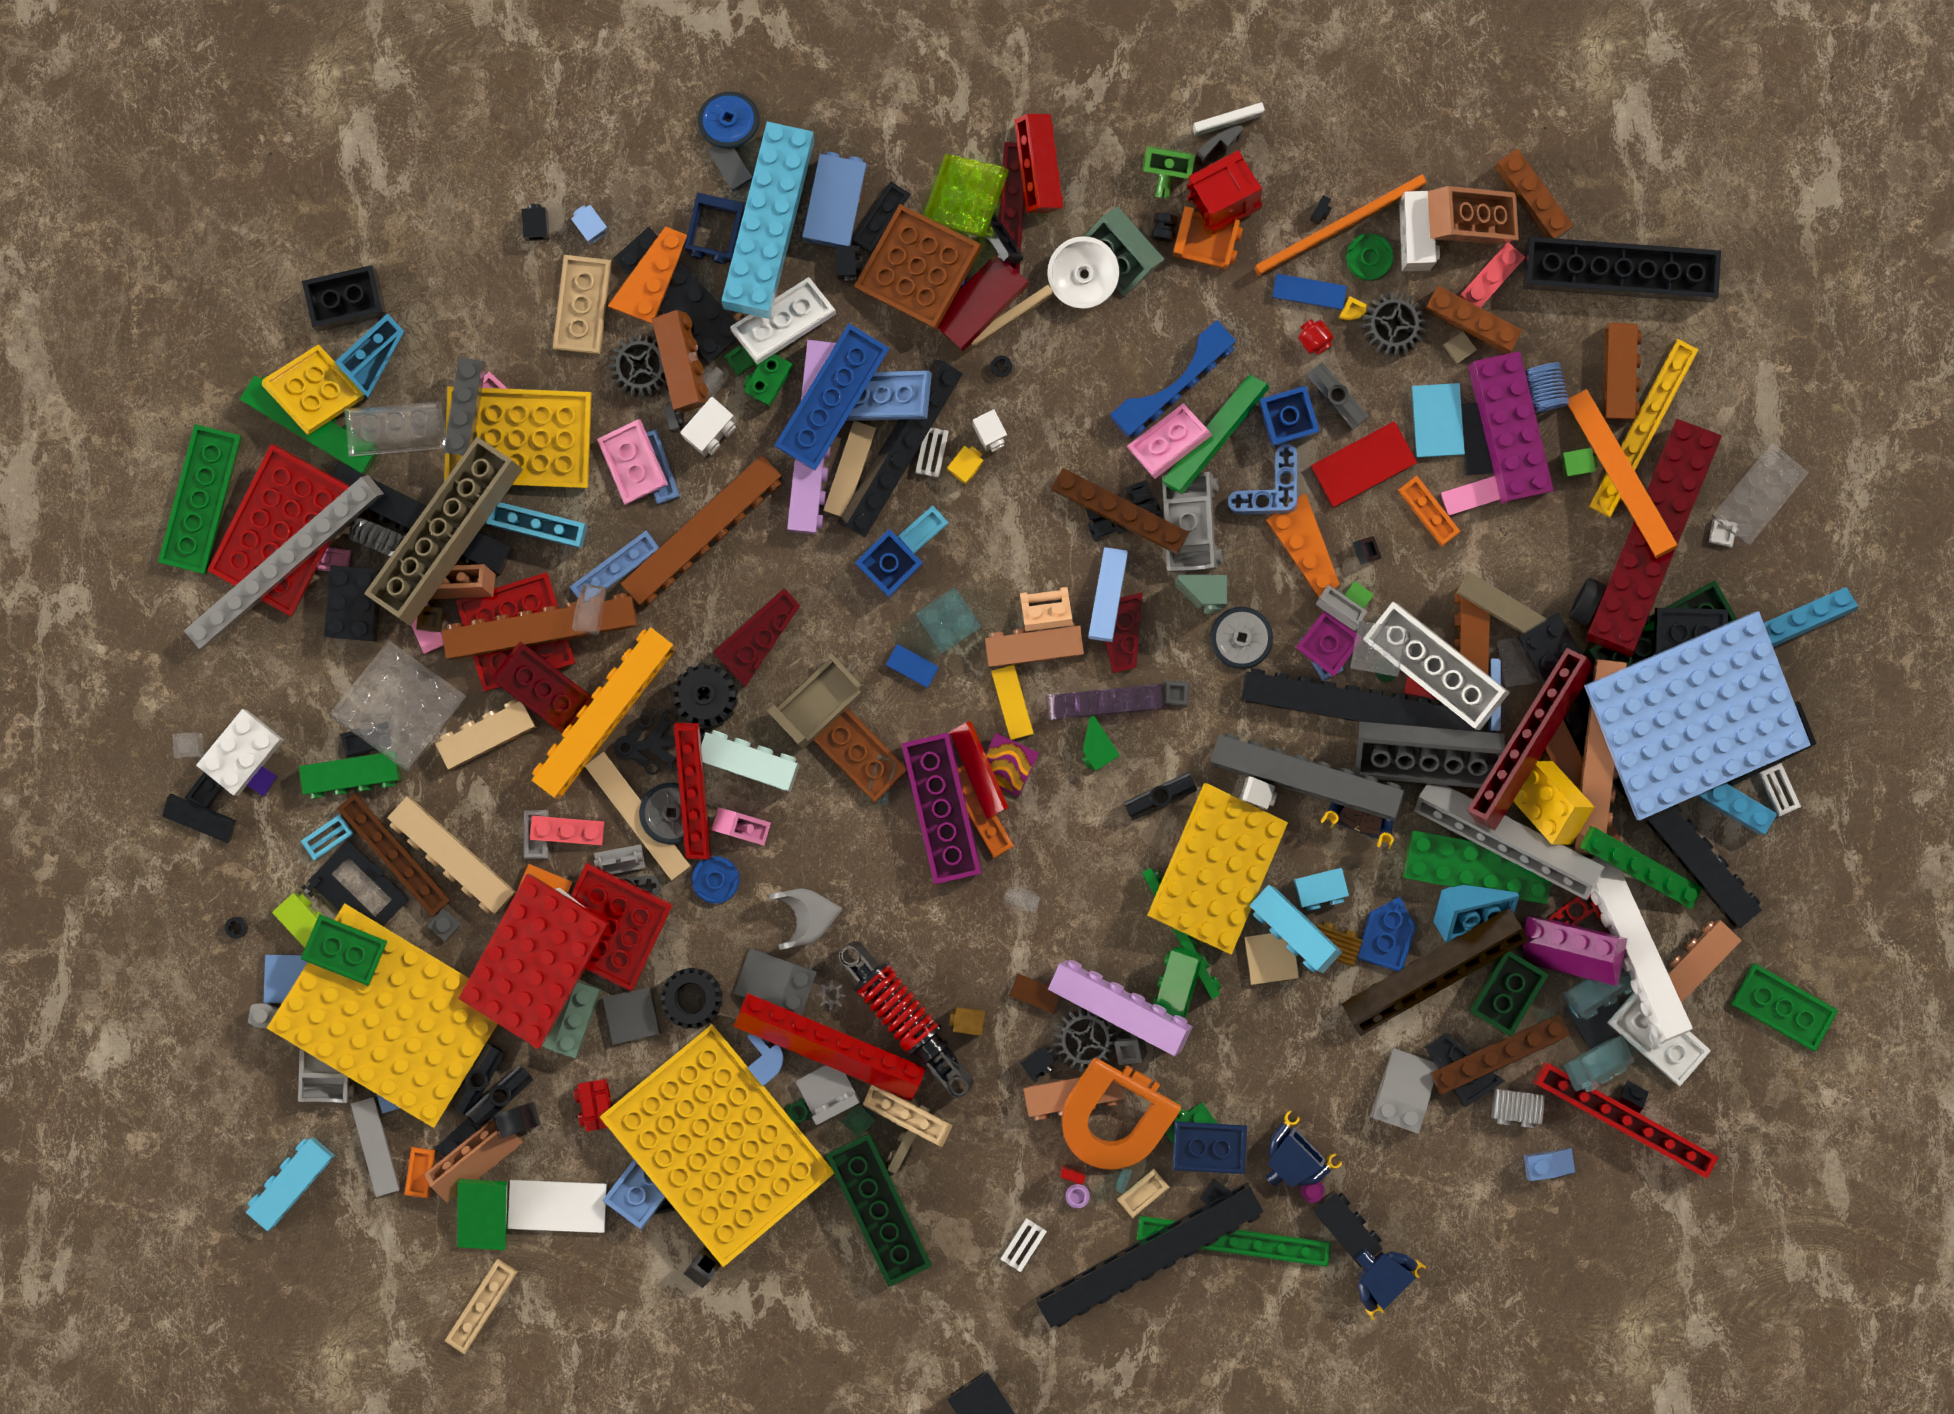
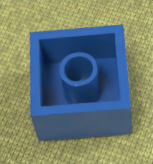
M1306 386L1259 400L1258 405L1271 448L1316 436L1320 432Z
M890 529L855 562L856 566L889 599L923 567V562Z

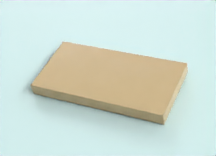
M564 255L553 350L601 355L612 265L611 260Z

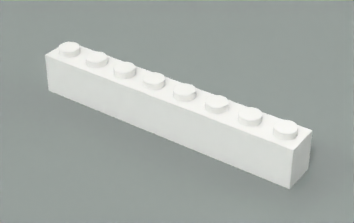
M1597 857L1591 859L1604 866L1601 877L1591 893V899L1595 905L1599 906L1602 913L1600 915L1601 921L1605 927H1608L1610 933L1628 938L1622 967L1626 972L1628 971L1632 979L1630 982L1631 987L1642 1001L1641 1009L1652 1023L1651 1031L1654 1037L1658 1038L1660 1043L1688 1033L1693 1029L1622 872Z

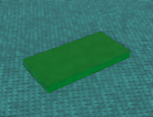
M1752 963L1729 1004L1813 1052L1817 1051L1839 1011L1756 963Z

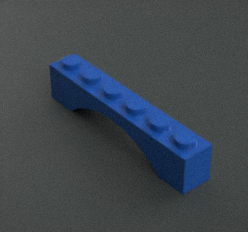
M1216 320L1199 335L1193 360L1176 382L1154 395L1128 398L1110 414L1109 418L1128 439L1132 435L1136 438L1146 429L1144 424L1150 419L1153 422L1164 413L1162 408L1168 403L1172 406L1182 397L1179 394L1185 388L1188 390L1192 389L1199 382L1198 376L1203 372L1206 374L1210 373L1217 366L1215 361L1221 356L1224 359L1235 350L1233 345H1235L1236 340Z

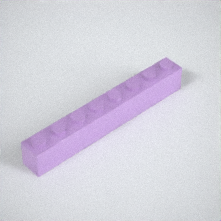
M807 340L801 401L836 343ZM831 446L816 471L795 459L788 532L817 535V530L822 529L823 515H819L820 505H825L826 491H822V483L827 482L828 468L824 467L825 458H830Z

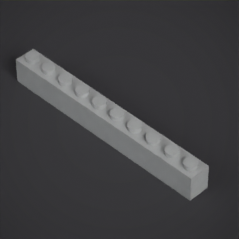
M369 475L360 477L187 627L184 632L199 649L209 646L384 493Z

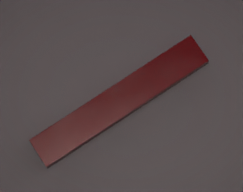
M1004 142L999 221L1004 225L1021 252L1024 192L1018 146L1015 142ZM1009 263L1015 270H1017L1020 273V263Z

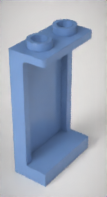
M826 152V154L819 155L803 232L804 242L834 248L851 246L865 172L867 171V163L863 162V159L850 156L849 159L840 158V155L834 152Z

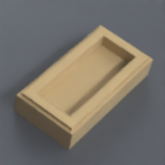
M1153 1168L1118 1197L1117 1200L1133 1218L1170 1187Z

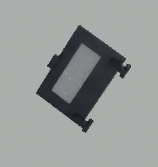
M349 840L308 880L311 883L308 887L305 885L301 887L311 898L315 895L312 890L316 888L338 911L341 910L345 903L383 927L410 900L383 874L384 871L375 862L372 863Z

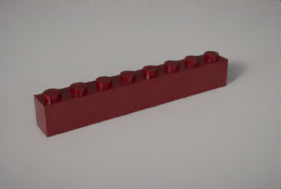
M1568 648L1562 654L1468 807L1467 812L1476 822L1494 831L1500 824L1593 672L1594 667L1586 656Z

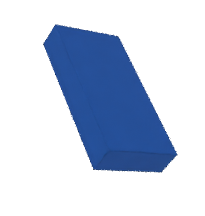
M898 644L886 663V666L926 688L929 687L939 669L937 665Z

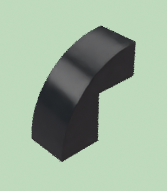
M534 1101L492 1115L499 1139L541 1125Z

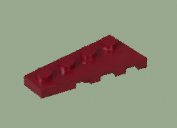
M783 588L713 651L744 687L747 686L800 605Z

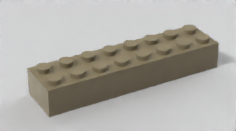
M476 437L364 594L411 626L523 469L513 460Z

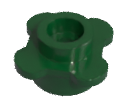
M799 1098L792 1105L787 1104L784 1108L785 1113L789 1114L790 1119L796 1126L800 1122L812 1118V1113L808 1110L807 1103L803 1098ZM797 1110L801 1111L799 1115L796 1113Z

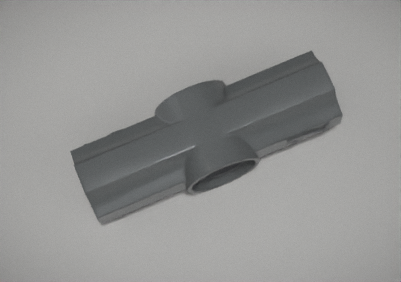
M1323 362L1306 375L1325 397L1328 405L1337 411L1352 430L1369 417L1350 395L1347 387L1337 380ZM1338 390L1342 392L1344 398L1342 401L1337 402L1332 399L1331 393Z

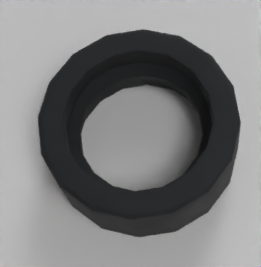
M1590 577L1587 578L1573 603L1569 618L1584 626L1588 625L1602 600L1606 585Z

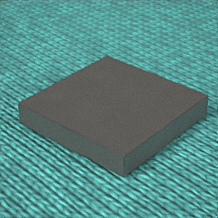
M650 987L603 997L613 1045L660 1034Z

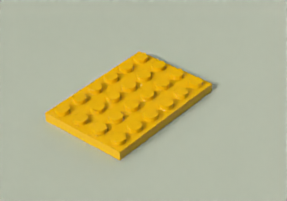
M447 386L446 433L454 389L452 386ZM482 388L475 438H480L523 469L512 485L588 488L592 392ZM445 453L444 482L463 455Z
M1204 783L1147 916L1232 955L1250 913V904L1256 899L1288 822L1210 784Z

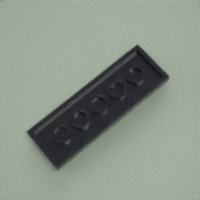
M647 227L618 253L614 260L630 276L658 236L650 227ZM679 260L659 309L663 314L679 310L689 315L692 321V336L698 345L697 351L711 364L737 340L730 329V326L736 322Z
M1559 613L1553 614L1516 637L1543 685L1566 648L1582 655ZM1591 673L1585 685L1592 682L1593 673ZM1584 686L1563 719L1582 756L1584 755L1590 704Z

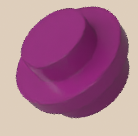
M1320 1181L1317 1184L1301 1186L1300 1194L1305 1201L1315 1203L1324 1196V1186Z

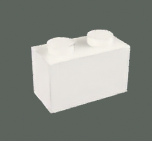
M994 409L973 419V428L985 451L991 449L992 452H995L1005 446L1007 433Z

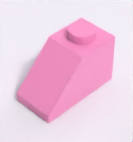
M718 807L711 830L764 846L771 823Z

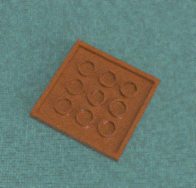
M899 204L856 281L854 288L937 330L982 249V245Z

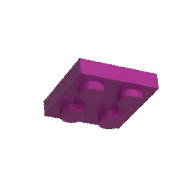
M1323 611L1295 649L1334 677L1363 638L1341 621Z

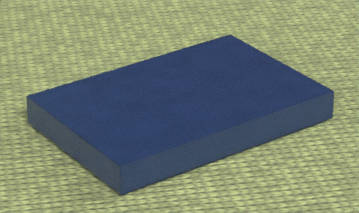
M1174 1121L1172 1170L1245 1174L1247 1125Z

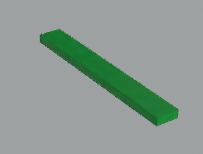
M1139 1215L1136 1240H1142L1177 1220ZM1238 1229L1232 1234L1227 1235L1225 1233L1217 1237L1218 1241L1210 1246H1205L1204 1244L1197 1248L1328 1267L1331 1242Z

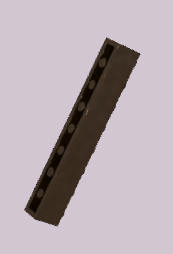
M1508 908L1497 913L1489 920L1476 925L1468 932L1455 937L1447 944L1434 949L1421 959L1413 961L1400 971L1392 973L1379 983L1371 985L1358 995L1350 997L1342 1003V1006L1359 1035L1362 1036L1529 941L1512 910Z

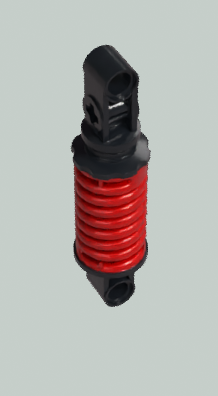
M852 941L844 946L839 952V960L858 982L853 989L854 993L856 992L858 996H862L865 1004L872 1003L870 1010L872 1012L878 1010L876 1013L877 1019L884 1017L882 1025L888 1026L890 1024L888 1027L889 1033L897 1031L893 1038L895 1040L901 1039L899 1044L907 1056L914 1053L918 1055L921 1060L920 1063L928 1066L934 1077L943 1084L950 1095L956 1098L965 1096L973 1087V1077L963 1067L957 1056L947 1047L948 1042L939 1037L938 1033L942 1026L932 1020L931 1014L924 1015L926 1008L924 1006L918 1007L920 1005L918 999L912 1000L914 998L913 992L906 993L908 986L901 985L902 979L896 978L897 973L889 965L888 961L879 965L864 945L858 941ZM848 949H853L856 952L857 959L849 957ZM957 1079L962 1080L965 1084V1089L958 1088L955 1081Z

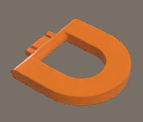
M1096 1057L1092 1060L1065 1101L1061 1117L1063 1134L1071 1151L1083 1162L1102 1169L1129 1167L1143 1160L1152 1152L1180 1112L1181 1105L1156 1092L1160 1084L1154 1081L1149 1086L1152 1079L1137 1070L1130 1076L1133 1070L1130 1066H1125V1069L1121 1072ZM1114 1081L1148 1100L1151 1104L1128 1136L1117 1141H1105L1099 1139L1090 1131L1088 1119L1111 1082Z

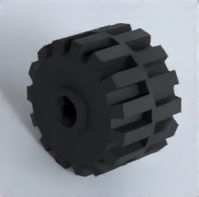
M699 663L696 667H688L683 675H679L677 678L678 683L673 688V701L677 711L688 723H699L700 728L706 727L709 729L718 724L721 726L728 717L731 718L734 714V707H737L738 692L734 681L726 671L718 668L717 665ZM702 690L704 692L710 690L708 693L710 698L708 700L705 698L700 700L702 696L699 693Z

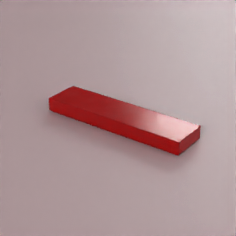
M965 722L950 731V734L986 818H993L1009 807L972 722Z

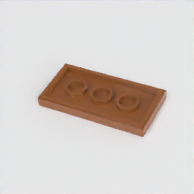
M848 708L813 740L874 803L908 771L907 767Z

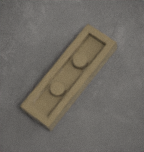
M922 1104L919 1107L927 1112L930 1109ZM903 1128L897 1139L901 1143L897 1152L892 1150L886 1161L889 1164L888 1171L894 1174L897 1173L917 1134Z

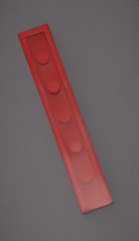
M675 723L674 737L686 859H709L711 851L699 723Z

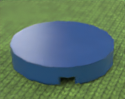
M712 856L709 859L700 861L694 868L691 878L693 889L697 896L705 902L713 904L723 903L732 898L737 892L740 882L739 872L735 865L727 858Z

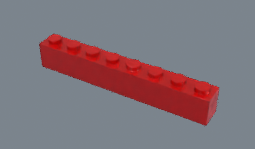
M749 993L746 995L733 1026L909 1101H912L926 1069Z
M1543 1062L1532 1082L1701 1177H1709L1719 1158L1549 1063Z

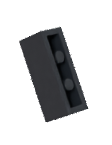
M1332 1191L1313 1207L1312 1211L1353 1260L1362 1267L1356 1260V1257L1364 1249H1367L1372 1256H1375L1383 1249L1379 1245L1382 1240L1373 1229L1368 1232L1363 1226L1366 1223L1365 1219L1358 1211L1353 1214L1348 1208V1205L1351 1203L1342 1192L1337 1195L1335 1191Z

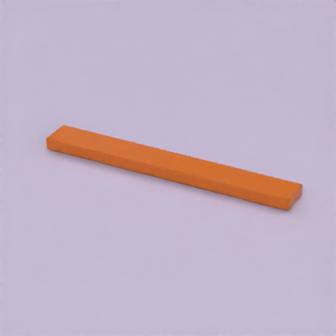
M1422 174L1258 263L1254 268L1257 276L1266 274L1396 203L1401 199L1404 192L1418 191L1423 188L1427 182L1424 175Z
M1585 389L1570 397V403L1568 404L1570 411L1656 559L1678 548L1675 539L1588 390Z

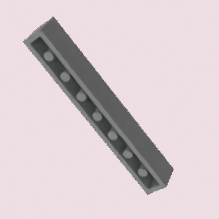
M1228 733L1225 736L1218 735L1210 760L1213 767L1245 777L1250 776L1278 787L1396 822L1404 797V790H1401V786L1395 783L1387 782L1384 785L1378 783V779L1372 776L1364 775L1361 778L1355 776L1351 770L1341 768L1340 771L1331 769V765L1321 761H1317V764L1308 762V758L1298 754H1294V757L1285 755L1284 750L1271 747V750L1262 748V744L1248 740V743L1239 741V737Z

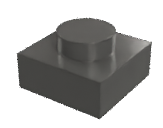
M672 405L663 407L671 433L681 431L679 424H683V419L680 411L673 410Z
M442 908L427 926L446 942L462 923L449 911Z

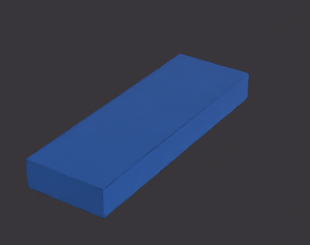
M1276 274L1272 298L1342 311L1347 286Z

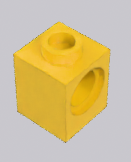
M964 445L947 467V471L967 485L984 463V460L981 458L983 454L973 446L967 448Z

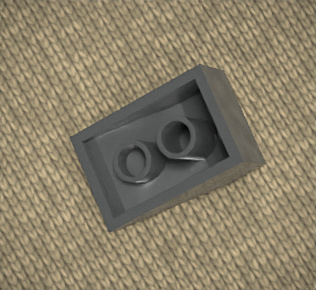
M750 948L734 994L746 998L747 993L803 1016L818 971Z

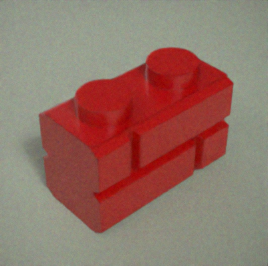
M604 1078L578 1083V1089H574L576 1104L580 1103L582 1113H578L580 1127H584L585 1132L608 1128L599 1118L612 1107L608 1079Z

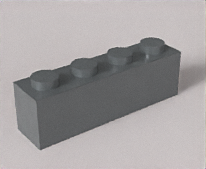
M462 357L458 358L444 446L445 453L464 455L474 441L487 362Z

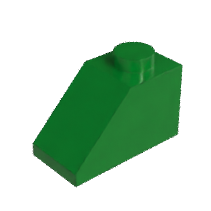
M1093 715L1089 718L1082 750L1084 757L1081 759L1088 770L1093 768L1096 772L1120 755Z

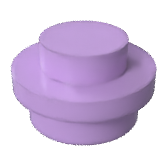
M1073 1184L1066 1191V1201L1073 1208H1082L1089 1201L1090 1194L1084 1185Z

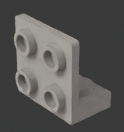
M826 1065L796 1081L816 1125L860 1103L847 1075Z

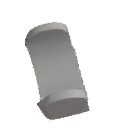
M793 889L769 894V900H782L790 905L797 917L795 933L787 942L778 944L779 950L815 942L826 932L842 911V908L808 889Z

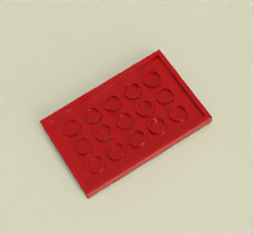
M271 444L207 571L236 586L347 490L350 485L277 445ZM331 540L266 595L262 601L289 616H293Z
M526 874L458 999L532 1046L540 1049L610 923L533 875Z

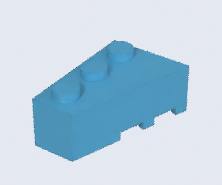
M387 313L340 356L335 363L370 398L405 331Z

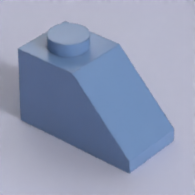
M1572 1148L1523 1155L1527 1179L1530 1181L1555 1178L1575 1172Z

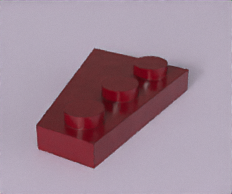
M1143 592L1120 597L1113 642L1105 641L1112 673L1136 668Z

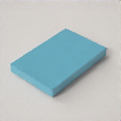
M1460 383L1412 386L1416 458L1464 455Z

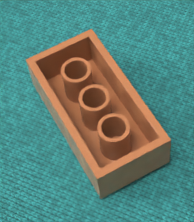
M1446 186L1428 191L1430 239L1495 245L1519 240L1516 193Z

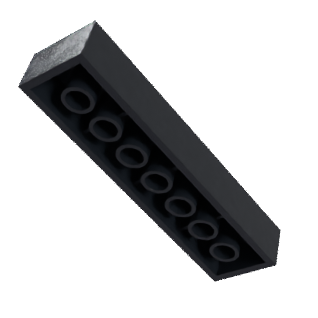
M1529 237L1525 247L1523 289L1713 303L1719 296L1721 250Z

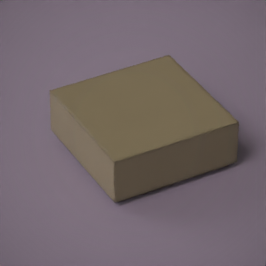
M1464 331L1443 345L1456 365L1477 351Z

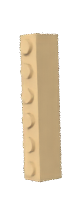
M406 796L387 817L391 821L390 827L398 834L404 832L409 837L407 842L416 850L420 848L427 853L425 858L434 866L439 864L445 869L443 874L452 882L457 880L462 884L461 890L470 898L475 896L481 901L479 906L486 913L490 914L493 912L498 914L516 894L514 889L411 797Z

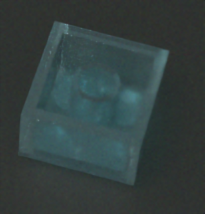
M956 587L915 613L941 655L982 629Z

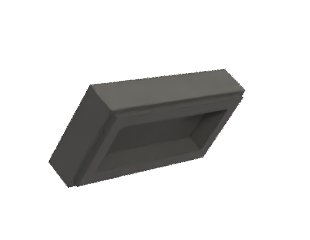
M713 146L707 150L732 191L752 180L751 174L734 148L725 149Z

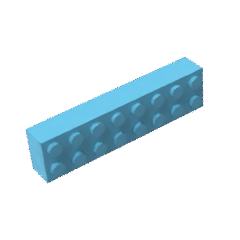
M772 122L766 123L721 300L723 309L770 319L815 142L813 131Z

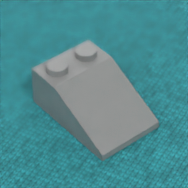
M1392 1048L1370 1117L1419 1134L1434 1084L1430 1072L1438 1069L1435 1062Z

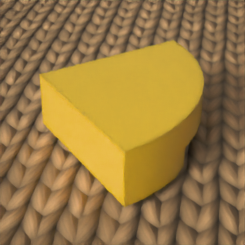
M1349 296L1338 319L1344 321L1360 319L1367 313L1365 309L1369 305Z

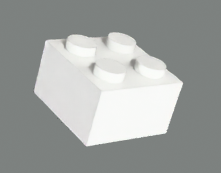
M711 397L680 433L689 444L706 457L708 454L713 455L720 447L719 441L724 436L729 437L734 432L737 421L733 414Z

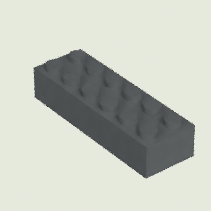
M1359 722L1355 776L1363 778L1364 775H1368L1380 780L1481 788L1505 749V734Z

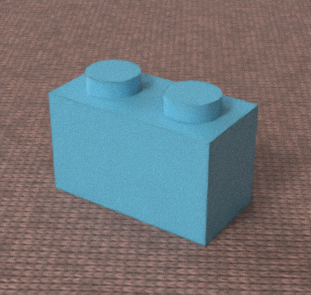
M1342 868L1293 879L1300 908L1306 907L1307 911L1321 908L1320 903L1329 901L1330 905L1344 902L1343 897L1349 896Z

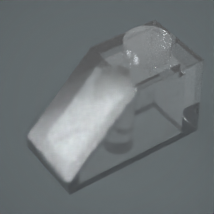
M589 584L582 585L572 624L574 631L599 635L607 587Z

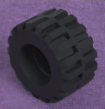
M687 968L677 971L663 985L662 995L660 996L662 1010L665 1011V1016L677 1026L679 1025L686 1029L699 1028L710 1023L720 1012L719 1010L723 1002L720 984L712 974L703 969ZM687 984H696L705 992V1005L697 1012H686L678 1003V993Z

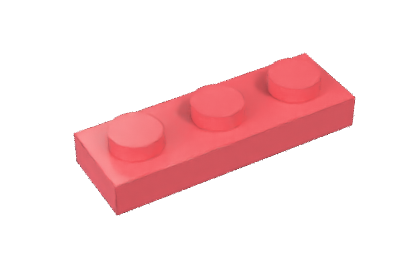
M1509 242L1506 243L1460 294V297L1481 308L1525 259V256Z
M532 816L530 840L602 846L604 821Z

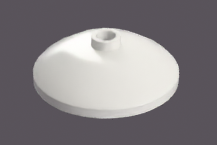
M1084 236L1069 239L1062 243L1050 258L1048 264L1050 287L1059 300L1071 307L1086 309L1098 306L1112 295L1118 284L1119 265L1116 256L1105 243L1096 238ZM1083 270L1089 272V276L1085 279L1080 277V273Z

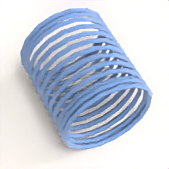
M1559 362L1548 363L1525 370L1527 382L1530 384L1528 386L1531 392L1532 403H1535L1533 404L1535 413L1557 409L1570 403L1569 398H1567L1566 387L1564 386L1566 383H1564L1563 375H1561L1563 373L1561 371V363Z

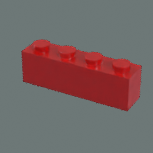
M1025 114L1014 119L1026 213H1051L1063 208V196L1060 188V173L1057 165V150L1054 143V128L1051 114Z

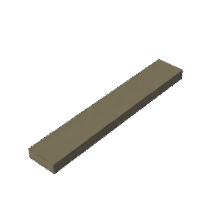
M1471 572L1466 573L1456 594L1520 633L1526 632L1546 619ZM1571 634L1583 655L1588 644Z

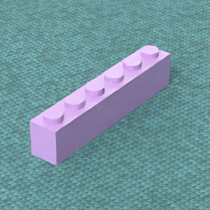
M1066 960L1058 965L1048 990L1173 1056L1182 1052L1193 1026L1187 1024L1188 1021L1185 1018L1168 1014L1164 1007L1147 1003L1143 996L1137 993H1128L1123 990L1124 987L1116 982H1107L1102 979L1103 976L1095 971L1088 972L1081 968L1082 965L1074 960Z

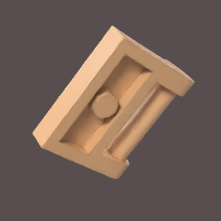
M1062 587L1057 591L1042 593H1020L1025 631L1073 625L1067 587ZM1062 600L1059 603L1029 606L1031 603Z

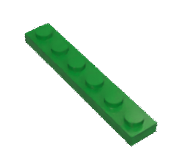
M1589 827L1579 847L1686 908L1693 909L1702 890V887L1596 827Z
M1148 868L1141 873L1155 897L1162 878L1157 870L1152 871L1151 868ZM1172 928L1182 948L1197 953L1195 947L1198 944L1195 938ZM1204 957L1198 977L1210 999H1214L1220 995L1218 990L1221 989V986L1215 975L1210 977L1206 970L1210 966Z

